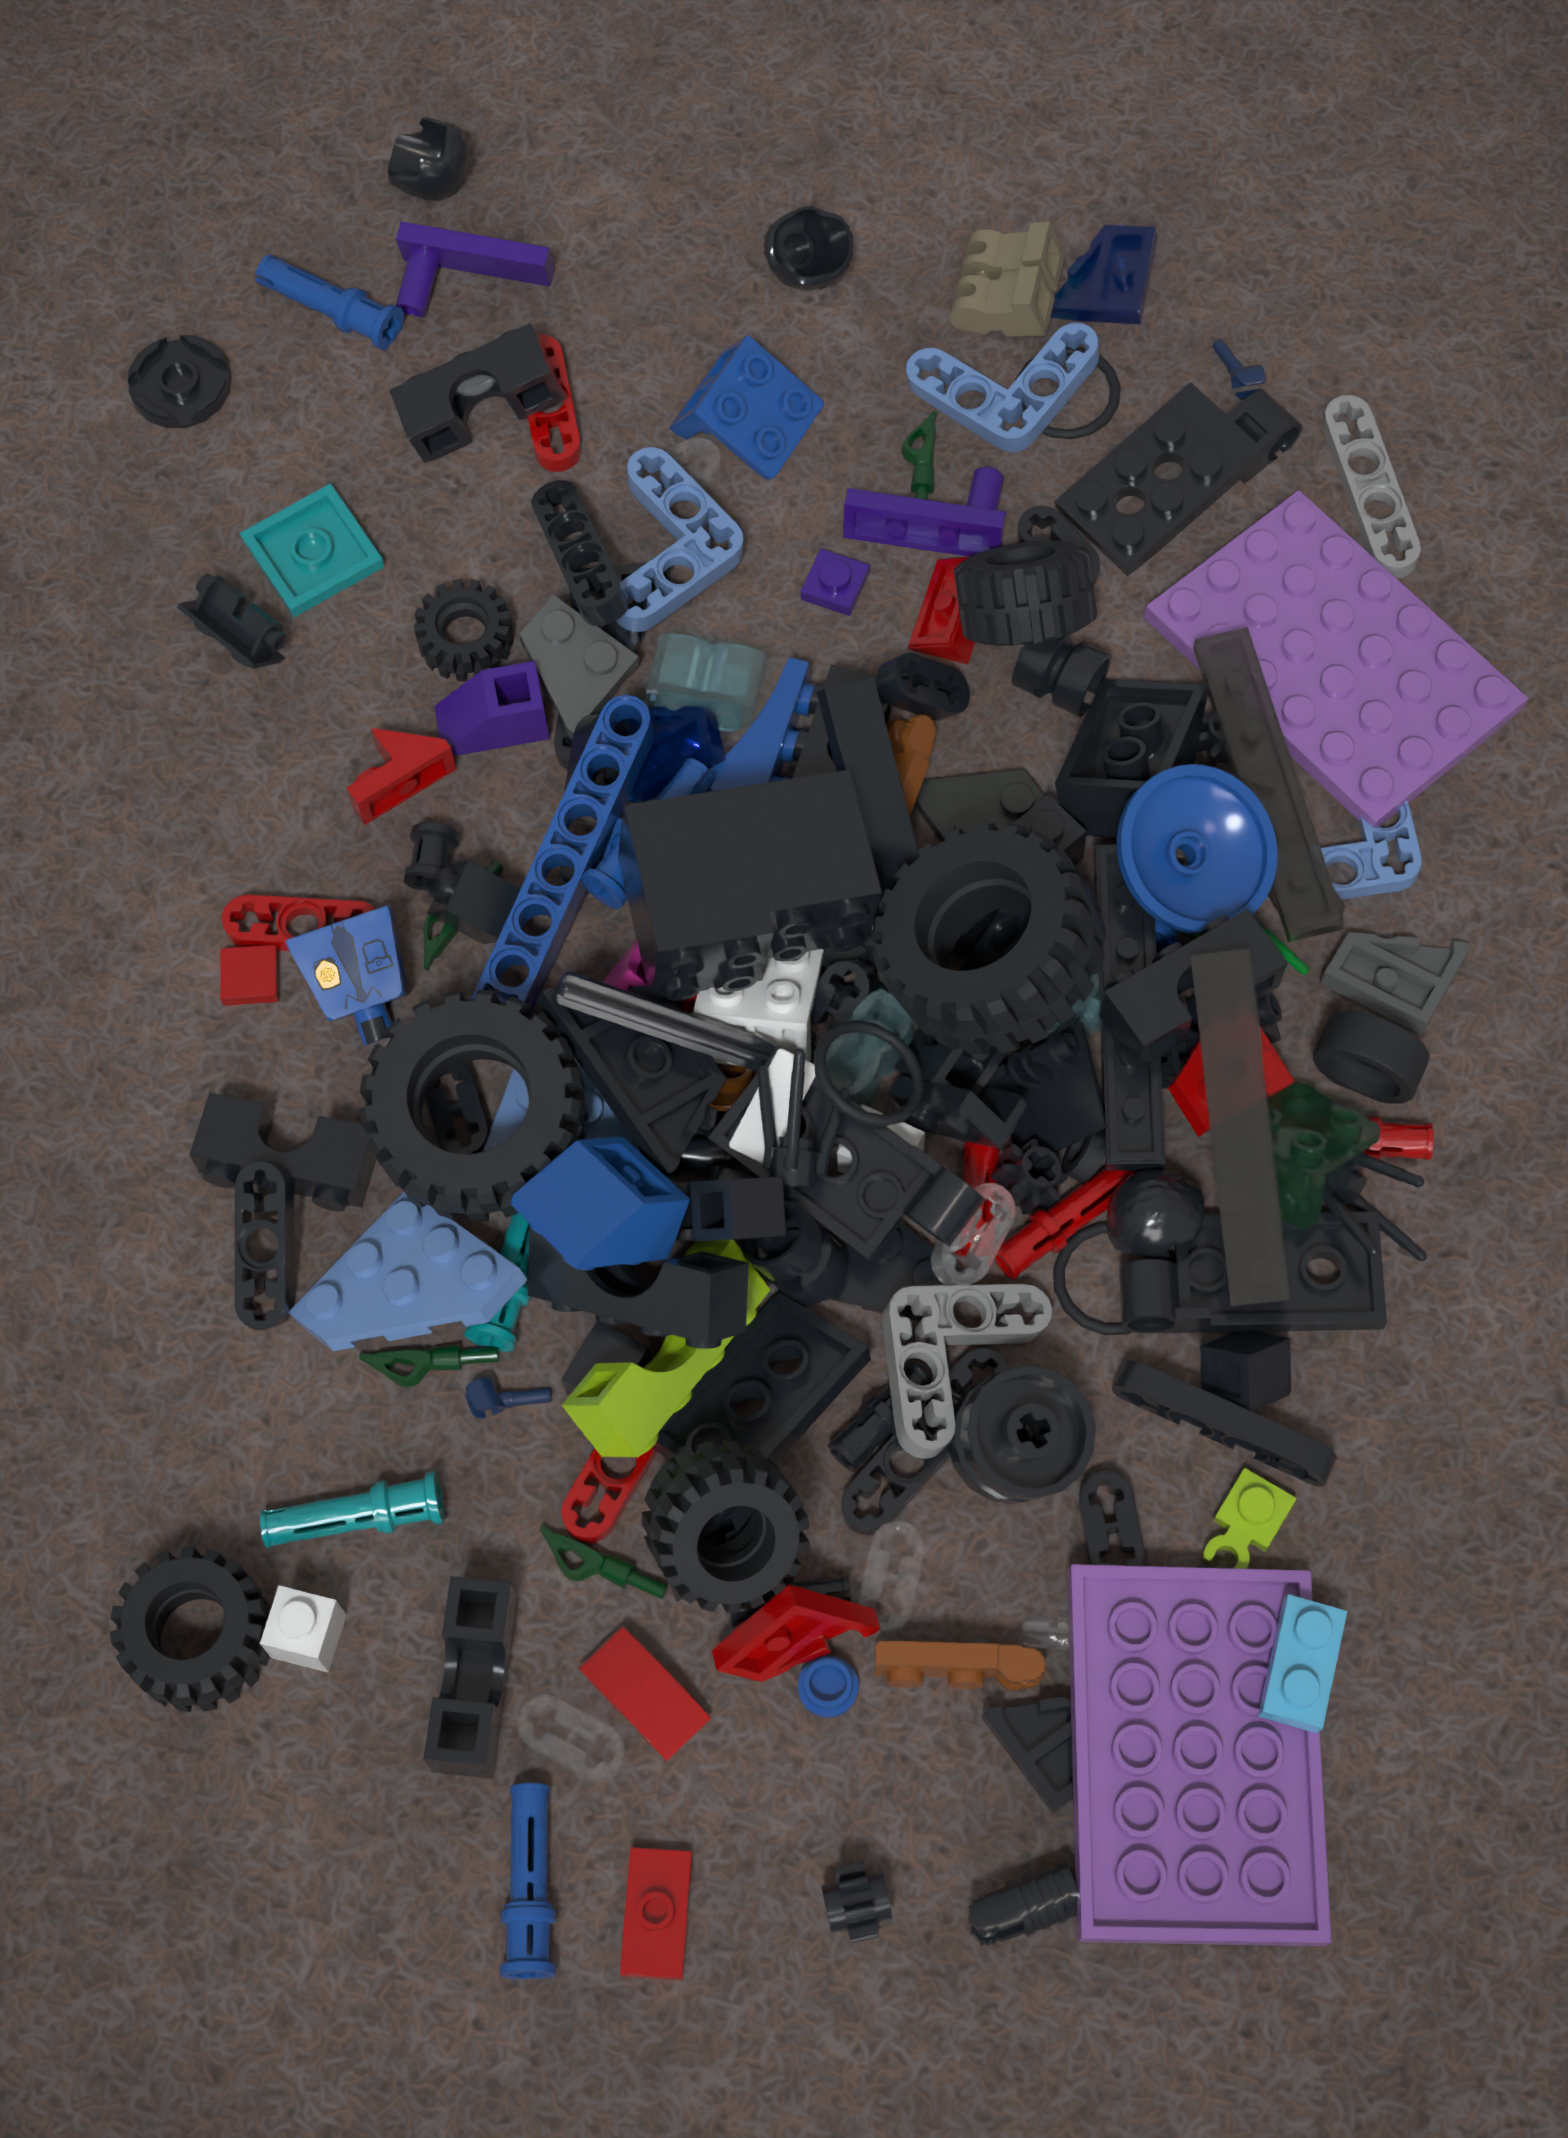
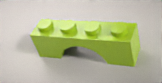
M734 1240L695 1241L684 1255L687 1256L704 1251L748 1262ZM748 1262L746 1326L755 1318L757 1314L756 1308L770 1292L769 1287L750 1262ZM668 1335L658 1354L644 1367L634 1363H596L561 1406L602 1457H639L655 1445L659 1437L658 1432L672 1414L689 1402L692 1396L691 1390L706 1371L715 1367L722 1360L725 1354L724 1349L734 1336L723 1339L721 1346L717 1348L699 1349L686 1345V1338Z

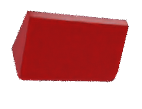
M969 557L937 559L907 649L968 665L975 642L967 640L962 634L954 568Z

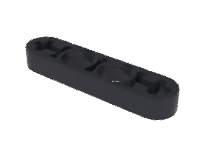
M557 480L545 484L534 493L531 500L532 508L583 619L590 625L604 626L611 624L621 618L628 607V599L576 487L571 482L565 480ZM563 505L566 512L556 516L553 507ZM583 532L572 540L561 542L563 538L572 533ZM598 562L596 566L587 571L575 573L578 568L585 564ZM602 589L605 597L596 600L593 592Z
M979 1348L971 1350L949 1372L950 1386L952 1388L956 1385L960 1393L963 1394L973 1381L971 1367L975 1366L983 1370L988 1365L995 1367L994 1374L1009 1370L1008 1363L1000 1353L992 1349ZM951 1391L953 1408H955L961 1396ZM930 1398L921 1403L922 1417L913 1426L914 1430L924 1431L926 1440L929 1441L936 1432L927 1425L924 1408L935 1398ZM895 1433L846 1488L842 1495L841 1503L844 1522L851 1530L860 1535L871 1536L884 1531L949 1459L948 1446L935 1457L923 1459L924 1467L917 1476L901 1478L895 1475L890 1468L892 1456L899 1450H903ZM876 1472H880L889 1486L903 1493L898 1498H895L892 1491L888 1489L879 1501V1510L882 1515L875 1518L873 1515L868 1514L861 1520L855 1516L858 1506L854 1499L858 1495L869 1499L880 1488V1480L873 1478V1475Z
M1126 1360L1123 1362L1112 1386L1113 1393L1120 1399L1178 1425L1181 1420L1201 1429L1200 1435L1231 1449H1234L1235 1444L1256 1453L1254 1456L1255 1460L1313 1486L1326 1485L1337 1460V1455L1330 1448L1308 1436L1138 1361Z

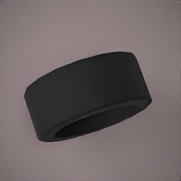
M1338 1011L1329 1016L1313 1052L1314 1064L1333 1083L1387 1104H1403L1414 1098L1430 1057V1053L1424 1043L1410 1031L1392 1021L1359 1011Z

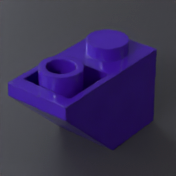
M535 661L481 670L434 706L439 738L447 741L453 756L550 739Z

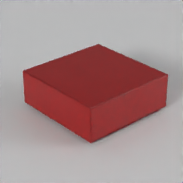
M276 944L220 948V1000L223 1006L279 1002V967Z

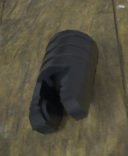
M1063 1860L1052 1867H1045L1040 1869L1039 1872L1029 1873L1018 1880H1011L1006 1882V1887L985 1894L984 1898L979 1897L978 1900H973V1904L968 1905L970 1914L968 1922L972 1924L971 1936L973 1935L980 1942V1946L983 1944L987 1946L990 1944L995 1945L997 1941L1004 1942L1022 1934L1027 1937L1035 1934L1036 1931L1046 1930L1054 1924H1061L1070 1918L1077 1917L1078 1888L1067 1863Z

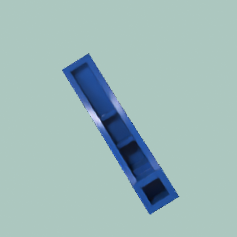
M788 657L777 685L757 719L737 744L707 772L714 775L715 782L705 792L783 780L779 776L784 761L794 763L795 761L793 760V751L799 733L795 729L800 715L810 716L809 704L815 685L810 684L809 662ZM617 818L604 857L611 850L610 841L616 834L621 833L622 818Z

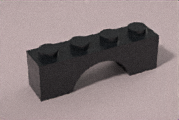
M529 1228L528 1296L551 1302V1308L556 1311L590 1312L595 1314V1320L606 1324H622L627 1322L640 1326L642 1334L649 1336H679L686 1338V1345L699 1349L717 1348L721 1346L723 1339L746 1332L748 1262L701 1251L664 1262L657 1279L653 1284H650L638 1277L627 1264L596 1267L593 1270H576L564 1261L562 1255L541 1234Z

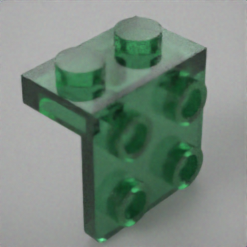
M1294 1082L1292 1085L1284 1088L1282 1092L1221 1123L1215 1180L1305 1231L1319 1222L1326 1174L1377 1143L1380 1138L1381 1128L1378 1124L1363 1117L1359 1112L1349 1109L1317 1092L1312 1086Z

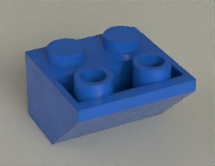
M621 1136L575 1141L515 1192L510 1205L529 1222L530 1227L535 1232L541 1234L562 1255L567 1264L576 1270H593L596 1267L620 1264L638 1265L641 1262L669 1259L690 1199Z

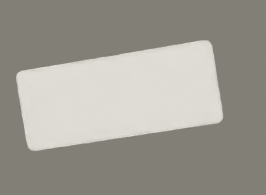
M783 1049L777 1051L768 1068L772 1090L777 1148L779 1137H784L787 1132L791 1072L794 1054ZM806 1060L803 1099L816 1076L814 1064ZM757 1089L729 1146L763 1164L764 1139L759 1090Z

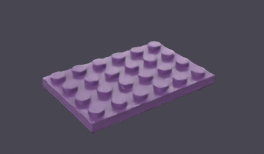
M1300 490L1150 602L1144 612L1143 618L1235 705L1238 706L1240 703H1244V711L1251 720H1260V728L1358 821L1362 817L1373 828L1380 827L1399 811V808L1404 805L1406 800H1408V803L1411 802L1519 713L1526 706L1529 699L1395 576L1377 563L1374 557Z
M1071 1564L1067 1569L1075 1874L1078 1888L1077 1942L1327 1946L1331 1944L1320 1731L1313 1733L1258 1717L1283 1599L1290 1594L1312 1601L1311 1571Z

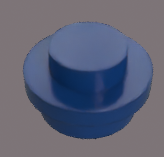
M822 1656L810 1661L800 1673L798 1679L799 1698L804 1707L818 1717L834 1718L843 1715L854 1705L858 1696L857 1675L854 1669L841 1658Z

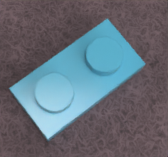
M1290 1594L1283 1599L1258 1717L1313 1733H1318L1323 1729L1347 1611Z

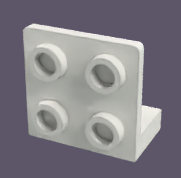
M824 949L808 951L802 957L791 961H777L774 957L768 958L763 980L757 981L747 989L731 992L725 991L723 987L709 988V990L700 991L697 995L693 1014L771 1040L776 1044V1049L780 1046L794 1054L796 1049H803L806 1054L805 1060L810 1062V1015L823 963ZM712 1057L713 1060H714L716 1063L736 1065V1064H733V1063H730V1062H727V1061H724V1060H721V1059Z

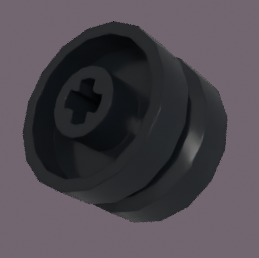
M1024 1365L982 1379L961 1395L954 1408L955 1433L947 1445L953 1468L970 1489L990 1501L1018 1504L1062 1492L1081 1477L1094 1453L1096 1426L1089 1402L1073 1381L1051 1368ZM1018 1429H1021L1024 1434L1023 1443L1018 1439L1016 1433Z

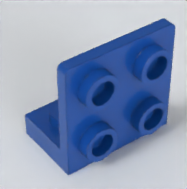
M747 335L721 352L669 429L686 440L701 431L706 435L711 433L758 475L771 480L776 477L824 406V402L753 338Z

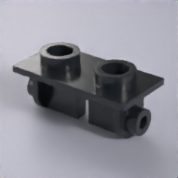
M203 575L196 585V590L200 593L197 600L179 603L177 606L180 611L194 621V626L200 632L214 637L231 651L232 657L238 663L246 667L255 669L278 664L286 658L278 652L284 646L287 636L282 633L283 626L254 603L247 604L241 616L239 612L246 596L220 575Z

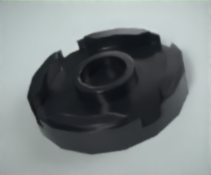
M179 335L180 340L167 342L166 338L152 342L137 354L128 371L129 394L135 409L148 422L165 428H188L205 422L221 409L230 394L231 374L223 353L210 341L193 335Z

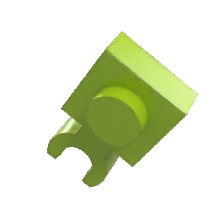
M1244 1468L1214 1518V1522L1227 1529L1225 1535L1216 1536L1209 1541L1204 1550L1202 1562L1209 1565L1218 1551L1228 1550L1235 1555L1237 1564L1233 1569H1247L1250 1561L1248 1551L1250 1543L1266 1552L1297 1498Z

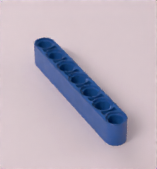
M630 695L616 696L608 701L602 709L471 999H476L478 990L495 991L499 1001L506 1003L513 996L526 1002L532 1013L536 1000L541 993L587 891L581 880L582 875L587 869H595L598 866L612 835L617 818L620 817L624 809V805L653 744L654 730L649 709L637 697ZM632 718L642 723L640 729L630 736H620L613 732L617 723L623 719ZM611 767L619 771L618 778L610 785L600 786L591 782L592 776L600 768ZM588 816L597 820L596 827L587 835L578 836L569 832L571 823L578 817ZM557 866H569L575 870L574 876L565 885L554 886L546 882L549 872ZM543 915L552 919L551 927L541 936H529L523 932L527 921L534 916ZM521 965L529 969L528 977L521 985L507 987L501 984L502 974L509 967Z

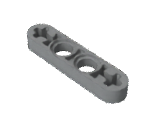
M1341 395L1334 398L1327 405L1323 419L1324 435L1366 551L1393 576L1403 578L1410 575L1416 568L1421 551L1418 535L1371 408L1360 397ZM1341 413H1347L1350 420L1357 419L1354 429L1356 439L1349 442L1350 432L1347 424L1341 421L1338 422ZM1364 456L1374 461L1377 470L1367 475L1358 474L1350 468L1348 462L1355 457ZM1373 500L1384 501L1391 506L1393 514L1385 519L1373 518L1367 514L1364 506ZM1394 530L1392 539L1395 548L1398 551H1405L1402 561H1396L1393 554L1384 555L1388 546L1387 532Z

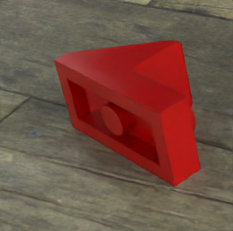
M372 728L370 730L376 749L386 764L381 767H371L365 770L346 789L353 810L363 824L366 825L457 770L451 747L445 739Z

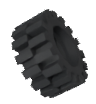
M462 579L452 580L453 590L447 591L444 583L435 587L436 599L429 593L422 598L424 609L419 607L416 609L414 632L422 658L425 657L426 665L432 671L437 667L441 677L448 679L451 673H455L457 681L466 682L467 673H474L476 675L487 667L489 669L500 667L499 659L507 660L510 655L509 645H513L514 635L506 601L502 596L497 598L496 589L488 585L482 592L480 581L473 579L470 581L469 588H464ZM461 617L475 618L485 627L483 635L468 644H453L444 637L447 626L455 619Z

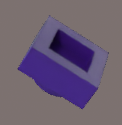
M820 549L800 591L801 600L851 616L870 574V565Z

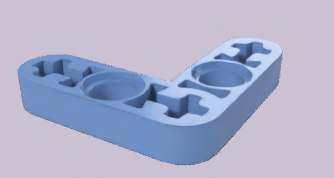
M1070 323L1062 326L1054 333L1008 390L937 348L918 350L909 358L906 364L907 381L911 391L918 397L992 445L1006 452H1019L1027 449L1034 443L1095 369L1099 362V341L1096 332L1088 325ZM1080 344L1085 345V353L1075 351L1067 359V346L1076 349ZM1065 362L1067 372L1062 368ZM935 368L939 369L941 380L931 375L922 380L920 372L922 369L927 372H931ZM1042 378L1052 379L1059 385L1055 393L1046 397L1035 395L1030 391V387L1035 381ZM944 383L949 386V388H948L946 394H945ZM967 391H978L986 397L984 403L974 409L961 407L957 400ZM1022 402H1023L1024 405L1027 407V409H1026L1024 412H1023ZM1022 415V429L1013 426L1008 431L1004 430L1005 421L1014 424Z
M655 447L642 448L629 458L627 464L628 488L634 497L663 525L677 542L621 581L628 600L632 598L639 603L647 598V609L642 610L638 606L630 609L627 607L622 617L616 620L620 626L633 632L646 631L657 625L734 569L740 563L743 555V532L738 524L667 452ZM646 469L651 474L659 470L660 483L650 475L642 479V470ZM661 485H662V487L666 490V491L663 493L662 496H661ZM687 500L695 503L700 511L692 518L682 519L673 515L670 508L678 501ZM708 522H709V528H708V533H707V532L704 530V528L706 527V525H707ZM710 536L719 544L729 541V549L725 551L720 546H717L711 550ZM673 565H683L688 567L694 575L684 584H674L669 582L663 574ZM652 582L654 583L657 589L654 592H652Z
M1408 800L1399 808L1397 812L1399 821L1392 827L1373 828L1361 817L1358 825L1362 842L1278 855L1274 881L1277 880L1280 870H1288L1291 878L1306 877L1309 873V865L1315 864V881L1318 888L1311 887L1312 877L1295 881L1294 890L1291 891L1285 890L1284 885L1277 882L1273 883L1267 899L1280 907H1294L1396 892L1409 888L1415 883L1422 866V856ZM1397 839L1395 851L1400 862H1409L1405 865L1403 874H1395L1392 867L1382 866L1386 864L1389 855L1388 841ZM1334 862H1344L1354 869L1356 879L1349 884L1338 885L1327 878L1325 869Z

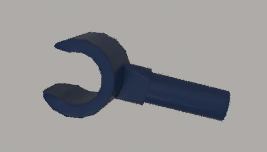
M1222 339L1213 343L1212 348L1231 375L1233 388L1265 383L1266 377L1261 364L1243 368L1241 362L1237 360ZM1263 389L1237 392L1235 395L1239 399L1245 400L1252 393Z
M492 1377L477 1379L466 1386L467 1393L465 1398L471 1413L480 1419L487 1418L484 1412L486 1410H491L494 1416L503 1412L505 1408H513V1406L551 1402L550 1388L507 1391L499 1394Z

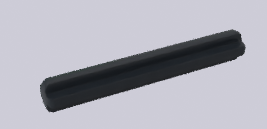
M571 971L565 972L557 986L555 1000L560 1005L756 1072L776 1050V1044L766 1038Z

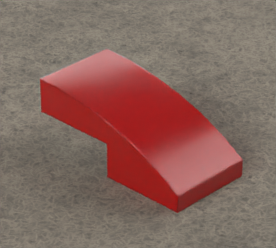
M623 1626L617 1629L577 1668L619 1714L625 1717L665 1761H668L711 1719L672 1675Z

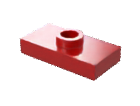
M630 1847L620 1963L621 1977L683 1981L692 1851Z

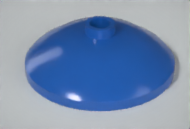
M1190 764L1172 767L1156 774L1133 793L1123 810L1118 826V862L1127 887L1147 913L1162 924L1175 930L1200 934L1206 925L1220 916L1227 915L1231 919L1247 909L1253 915L1265 901L1272 888L1278 861L1277 841L1272 822L1257 796L1243 782L1223 770L1205 765ZM1176 849H1180L1185 853L1187 858L1185 866L1181 865L1176 859Z

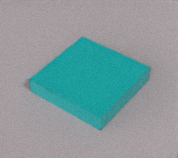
M331 483L239 533L242 542L293 618L385 567L382 557Z

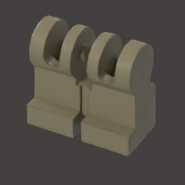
M1050 221L1030 223L1028 232L1002 234L1001 232L987 229L973 232L968 238L965 250L967 257L964 258L960 270L962 278L957 282L955 290L956 299L952 303L949 314L951 324L956 329L981 334L1002 330L1005 337L1046 336L1055 300L1052 291H1057L1065 257V251Z

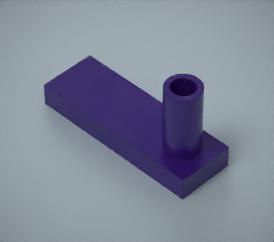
M400 221L396 242L403 260L407 261L396 306L402 308L405 315L413 314L416 317L422 318L425 316L438 267L551 286L555 267L549 247Z
M991 467L976 469L972 476L966 506L848 488L844 502L843 538L967 557L1001 547L1003 545L1006 512L997 510L1004 481L1003 475Z

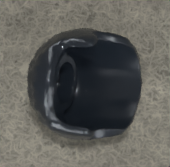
M423 117L419 123L423 128L422 131L411 134H398L388 164V180L392 186L413 197L439 201L453 194L461 184L468 167V145L461 129L456 127L455 124Z
M804 206L783 215L769 226V230L765 234L764 255L767 258L770 270L782 284L795 289H822L834 284L850 266L854 247L853 235L849 225L842 216L822 211L814 206Z
M1144 1169L1130 1175L1116 1188L1108 1206L1106 1219L1109 1240L1116 1250L1127 1255L1166 1260L1169 1257L1167 1250L1171 1246L1191 1242L1200 1233L1205 1217V1199L1201 1190L1185 1178L1169 1171Z

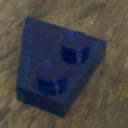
M1104 225L1090 242L1089 250L1084 255L1079 256L1067 270L1068 280L1054 296L1055 300L1051 318L1083 322L1141 324L1157 245L1156 227Z
M666 706L648 707L654 730V740L628 797V801L635 804L648 802L657 797L688 758L701 762L708 769L725 761L716 713L704 706H682L677 710H671ZM632 718L622 720L627 726L629 736L636 733L642 724Z

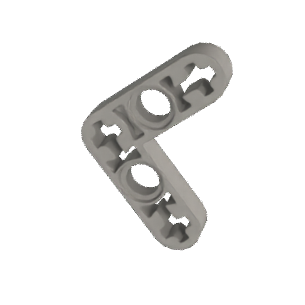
M1027 1284L910 1286L900 1289L893 1295L883 1310L882 1327L895 1431L898 1442L905 1452L916 1458L926 1459L935 1457L948 1445L955 1433V1416L945 1345L1022 1344L1034 1340L1048 1326L1052 1318L1051 1303L1042 1290ZM958 1302H968L974 1305L980 1312L981 1325L976 1328H966L960 1325L954 1317L953 1305ZM1018 1303H1022L1025 1312H1035V1316L1027 1325L1024 1324L1021 1315L1013 1314L1003 1315L995 1326L996 1314L1010 1313ZM906 1305H910L913 1314L922 1315L923 1318L915 1327V1343L902 1346L911 1338L912 1328L910 1319L900 1317L899 1314ZM912 1358L921 1359L926 1362L933 1373L932 1383L924 1386L912 1383L905 1375L904 1362ZM935 1398L924 1408L927 1425L937 1427L938 1429L929 1441L926 1440L924 1431L914 1430L913 1426L922 1417L921 1401Z

